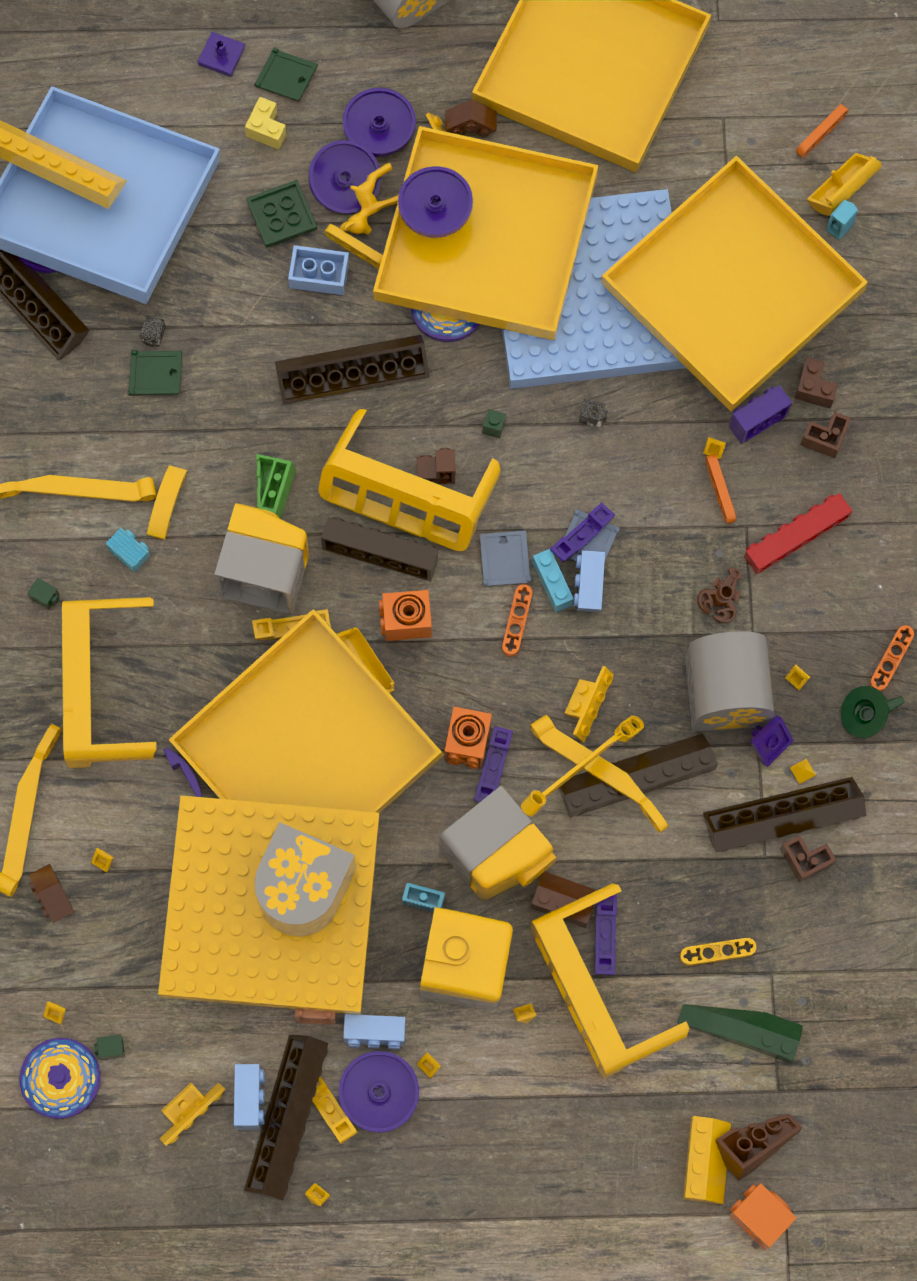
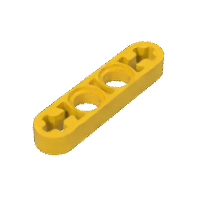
M332 224L328 225L324 231L326 237L375 268H380L382 254Z
M742 938L690 946L681 951L680 961L686 966L749 957L754 954L756 943L751 938ZM745 942H747L749 946L752 945V948L749 950V952H747L746 949L739 950L740 954H737V947L735 945L736 943H738V947H743L745 945ZM723 946H731L733 954L730 956L724 955L722 952ZM706 948H710L714 952V956L710 959L703 956V950ZM699 949V957L701 960H698V956L692 957L691 961H688V959L684 958L683 956L686 955L687 951L690 952L691 955L697 954L696 950Z

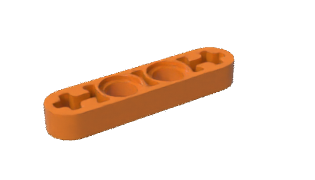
M840 104L799 145L796 153L802 158L807 156L847 115L849 109Z
M715 454L706 456V466L726 524L736 522L735 511L717 456Z
M525 584L519 585L515 591L502 644V651L508 657H513L519 652L532 599V589ZM523 590H526V594L528 595L525 596L524 603L520 602V593H522ZM515 608H523L525 611L524 615H515ZM512 625L520 627L521 630L518 634L510 632ZM512 638L514 639L513 647L516 649L508 651V647L505 646L510 645V641Z
M903 625L897 630L870 680V686L881 692L885 690L914 637V631L910 626ZM907 631L909 637H906L903 643L899 642L902 633ZM898 646L901 649V654L894 655L891 652V648ZM883 663H891L893 669L885 671L882 667ZM882 674L884 675V678L881 682L883 685L877 687L876 681L880 678Z

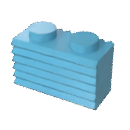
M844 200L830 216L826 230L838 240H841L854 224L858 212L855 204Z
M119 528L105 543L106 547L135 573L150 557L149 547L142 541L138 543L134 539L135 535L127 529L125 531Z
M406 883L402 904L407 905V907L411 906V908L414 907L415 909L418 907V909L434 913L435 907L442 908L445 892Z

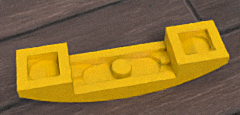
M168 466L154 503L147 530L148 536L166 539L171 523L170 519L180 488L183 487L187 470Z
M328 609L316 611L331 627ZM306 615L273 620L271 618L252 620L255 640L280 639Z
M320 1076L312 1102L341 1144L358 1132Z

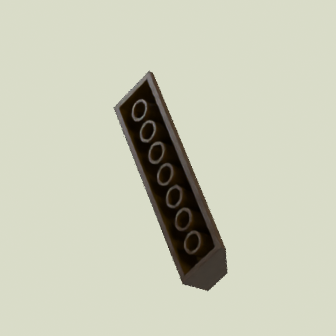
M0 249V297L58 360H61L82 343L90 330L35 270L25 265L17 255Z
M422 335L275 362L283 404L429 377Z
M703 733L612 763L626 772L643 794L714 771L718 765L713 750ZM589 772L575 775L559 787L569 818L630 799Z
M848 777L704 812L703 816L715 852H723L736 847H744L748 844L781 838L785 835L818 829L822 826L839 824L851 819L855 820L866 816L864 795L853 777Z
M289 1035L244 1188L245 1192L271 1199L284 1200L288 1192L290 1176L294 1171L295 1158L300 1150V1141L305 1133L306 1120L311 1112L310 1106L316 1094L318 1078L322 1074V1064L327 1056V1042L311 1036Z

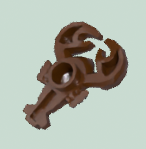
M730 567L728 569L729 576L723 582L719 577L716 578L714 583H712V586L716 589L701 590L697 596L698 607L708 615L711 612L706 607V604L711 610L713 603L716 607H726L715 612L716 614H722L721 617L717 615L712 616L720 623H729L736 616V608L731 599L736 602L739 601L741 592L734 589L737 579L743 578L741 571L737 568L733 569Z

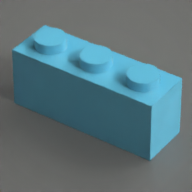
M550 549L534 555L532 564L555 613L573 606L574 598Z

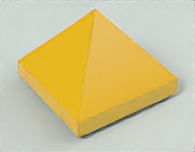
M708 437L703 454L708 456L715 454L717 459L721 460L726 443Z
M797 665L785 677L798 690L810 678Z
M807 758L790 767L799 785L816 776Z
M96 848L91 863L107 873L113 857L109 853Z
M48 1001L43 1017L61 1025L66 1009L59 1004Z
M532 1003L513 1009L518 1022L528 1023L537 1016Z
M428 1052L416 1064L430 1079L441 1067L438 1061Z
M316 1183L305 1192L310 1203L321 1206L330 1197V1194Z

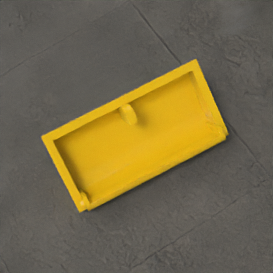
M855 153L837 171L832 170L831 176L806 200L815 211L831 216L844 200L847 201L881 169V161L877 160L876 157H867Z
M354 627L337 633L391 694L394 691L395 683L360 630Z

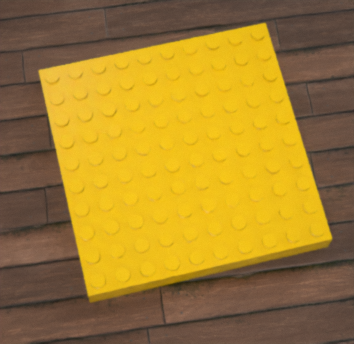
M519 0L472 91V99L497 111L502 116L637 173L709 27L711 14L677 0Z
M419 126L404 182L414 172L426 167L440 166L452 169L459 173L471 188L473 196L472 212L466 224L457 232L446 237L430 238L415 233L404 223L397 203L373 289L374 300L555 341L598 176V165Z
M735 156L608 269L602 275L601 284L731 412L866 290L868 284L843 257L738 156Z
M314 609L168 739L220 799L377 812L379 814L445 755Z
M180 795L158 995L162 998L361 1015L379 813ZM279 822L355 855L356 871L334 918L325 928L312 935L297 937L286 935L276 930L264 917L256 896V872Z

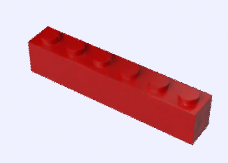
M839 493L835 496L833 494L828 496L823 504L812 506L805 515L799 514L793 519L794 522L789 525L787 523L783 524L773 535L769 533L762 538L760 543H753L748 546L744 557L754 572L758 575L848 519L852 514V509L842 495Z

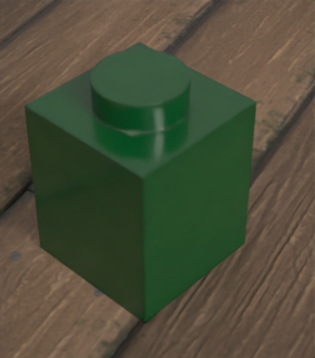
M488 409L483 423L482 434L500 439L506 422V414Z
M39 578L36 579L27 593L31 600L48 610L51 606H55L59 600L57 588Z
M122 1035L97 1038L94 1050L95 1055H99L100 1060L125 1057Z

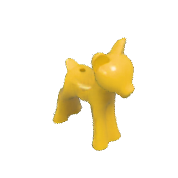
M386 163L370 173L363 184L358 187H350L355 191V195L362 208L359 213L351 216L348 221L340 226L341 230L349 231L353 234L364 233L369 235L372 228L368 225L367 218L385 207L398 203L399 194L383 201H377L373 194L376 180L392 170L390 163Z

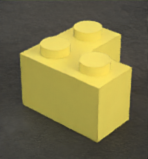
M259 97L245 125L246 137L279 150L287 134L286 125L274 120L277 115V104L275 102Z

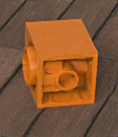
M429 590L382 593L383 600H379L380 617H384L380 618L381 635H385L386 641L432 637Z
M453 707L444 751V760L448 764L459 765L460 763L466 764V767L471 769L482 768L492 714Z
M760 1183L757 1186L753 1184L743 1194L746 1198L743 1201L739 1199L730 1208L732 1213L729 1217L762 1249L766 1250L772 1246L797 1217L777 1194L769 1191Z

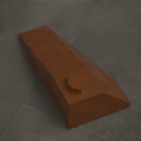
M785 1114L767 1119V1122L756 1125L755 1123L749 1124L748 1127L741 1129H731L716 1139V1144L725 1166L740 1181L798 1134L802 1127L790 1114Z

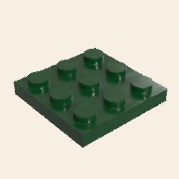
M298 180L246 198L266 248L317 230L316 222Z

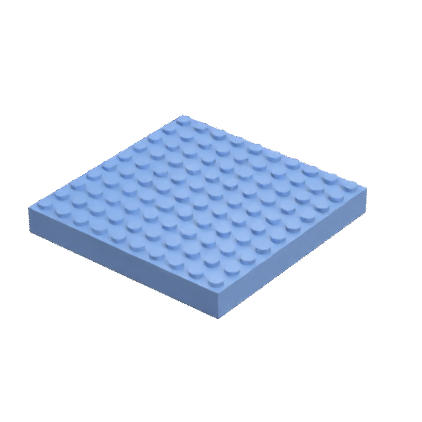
M51 86L26 133L127 180V183L110 208L107 209L9 162L0 178V249L147 304L220 162V149Z
M668 189L591 199L555 341L501 329L510 389L686 368L601 284L602 275L672 213Z

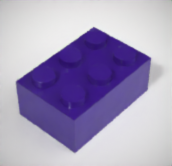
M780 385L775 388L770 387L761 397L758 398L756 396L748 402V405L736 408L733 411L729 428L742 445L787 417L792 402Z

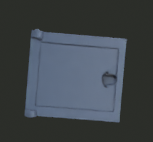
M576 509L565 537L585 520L588 514ZM608 523L585 547L569 560L576 562L577 555H580L579 553L582 550L605 552L606 559L616 534L620 531V527Z
M526 531L480 534L484 586L531 582Z

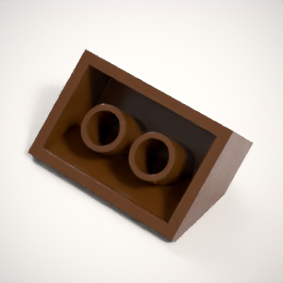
M544 872L531 903V908L548 914L597 890ZM594 905L563 920L586 928Z

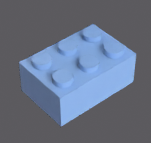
M294 245L288 277L289 288L344 295L349 267V253Z
M582 550L581 554L577 555L576 568H579V574L575 576V587H578V593L574 595L573 606H577V611H601L605 552Z
M345 1014L344 1044H348V1047L359 1048L360 1045H368V1048L379 1049L381 1045L388 1046V1049L399 1050L400 1046L404 1047L405 1017Z
M235 1064L234 1127L236 1130H261V1125H264L265 1114L261 1110V1104H265V1092L261 1090V1084H265V1072L259 1064Z

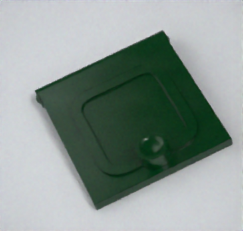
M274 47L254 86L299 102L309 86V82L318 64L284 53Z
M132 350L128 395L180 394L182 350Z

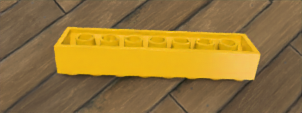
M0 120L1 159L107 209L110 208L127 183V180Z

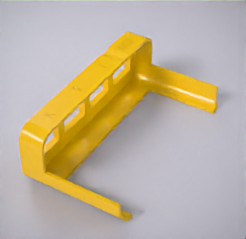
M365 409L356 411L322 469L318 488L320 496L330 503L413 535L425 537L431 542L452 550H466L475 533L478 519L500 477L501 469L499 462L492 458L473 497L464 495L347 450L346 447L367 412ZM334 477L360 486L358 495L334 486ZM371 490L393 499L392 507L367 499V491ZM401 502L427 512L425 521L401 512ZM435 515L461 525L459 534L433 524Z
M151 597L62 602L64 760L68 768L91 767V762L155 759L156 742L91 745L90 610L153 607L154 599Z
M613 883L531 921L530 924L533 937L603 1079L624 1070L630 1064L687 1038L689 1026L685 1021L626 1050L563 921L564 918L620 893L622 890L619 885Z

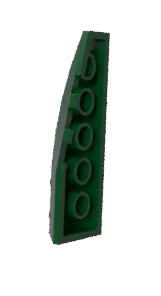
M683 1004L677 1022L681 1024L686 1021L689 1028L790 1064L794 1060L803 1025L766 1012Z

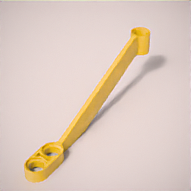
M46 475L24 481L0 484V499L15 496L20 492L130 502L151 501L157 497L154 481L151 477L142 478L132 483Z
M544 715L530 724L532 732L544 745L576 765L592 753L591 750L557 730L548 715ZM600 756L583 768L635 801L659 833L668 828V824L663 816L626 772Z
M630 716L614 730L615 735L544 792L532 791L521 803L522 811L528 816H534L545 805L546 798L616 741L628 742L644 728L643 721L637 716Z
M54 724L48 727L30 764L18 783L4 866L0 873V892L9 897L14 895L23 875L42 762L49 755L61 732V728Z

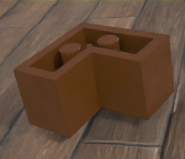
M473 99L445 110V130L458 135L472 131L481 137L489 136V134L497 131V111Z
M806 357L795 399L831 409L838 383L820 379L824 362Z
M834 412L828 427L809 421L800 445L836 458L852 418Z
M440 448L436 450L435 457L431 455L417 457V477L436 484H455V450Z
M800 835L784 843L780 848L799 883L833 866L837 861L828 844L809 852Z
M50 864L29 874L32 881L29 883V886L37 902L43 903L44 906L41 909L46 918L50 916L53 923L75 912Z

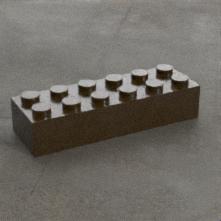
M328 517L321 537L322 550L430 582L438 562V549H435V546L431 544H418L413 539H401L396 534H384L376 528L367 529L355 522L350 524L344 522L339 517Z

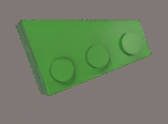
M256 454L258 508L273 512L281 519L296 468L292 461Z

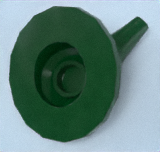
M872 686L857 687L845 697L842 704L841 718L843 725L850 734L858 738L872 737L884 728L888 714L905 703L904 698L900 696L886 700L883 693Z

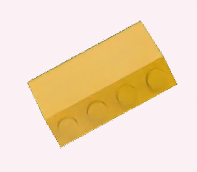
M692 1116L684 1182V1200L724 1204L727 1167L716 1144V1139L730 1131L731 1123L714 1118Z

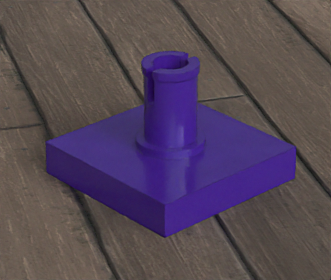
M211 32L198 59V65L232 77L245 49V44Z
M776 715L764 728L756 726V729L752 730L754 738L750 742L761 763L768 767L794 740L783 719Z

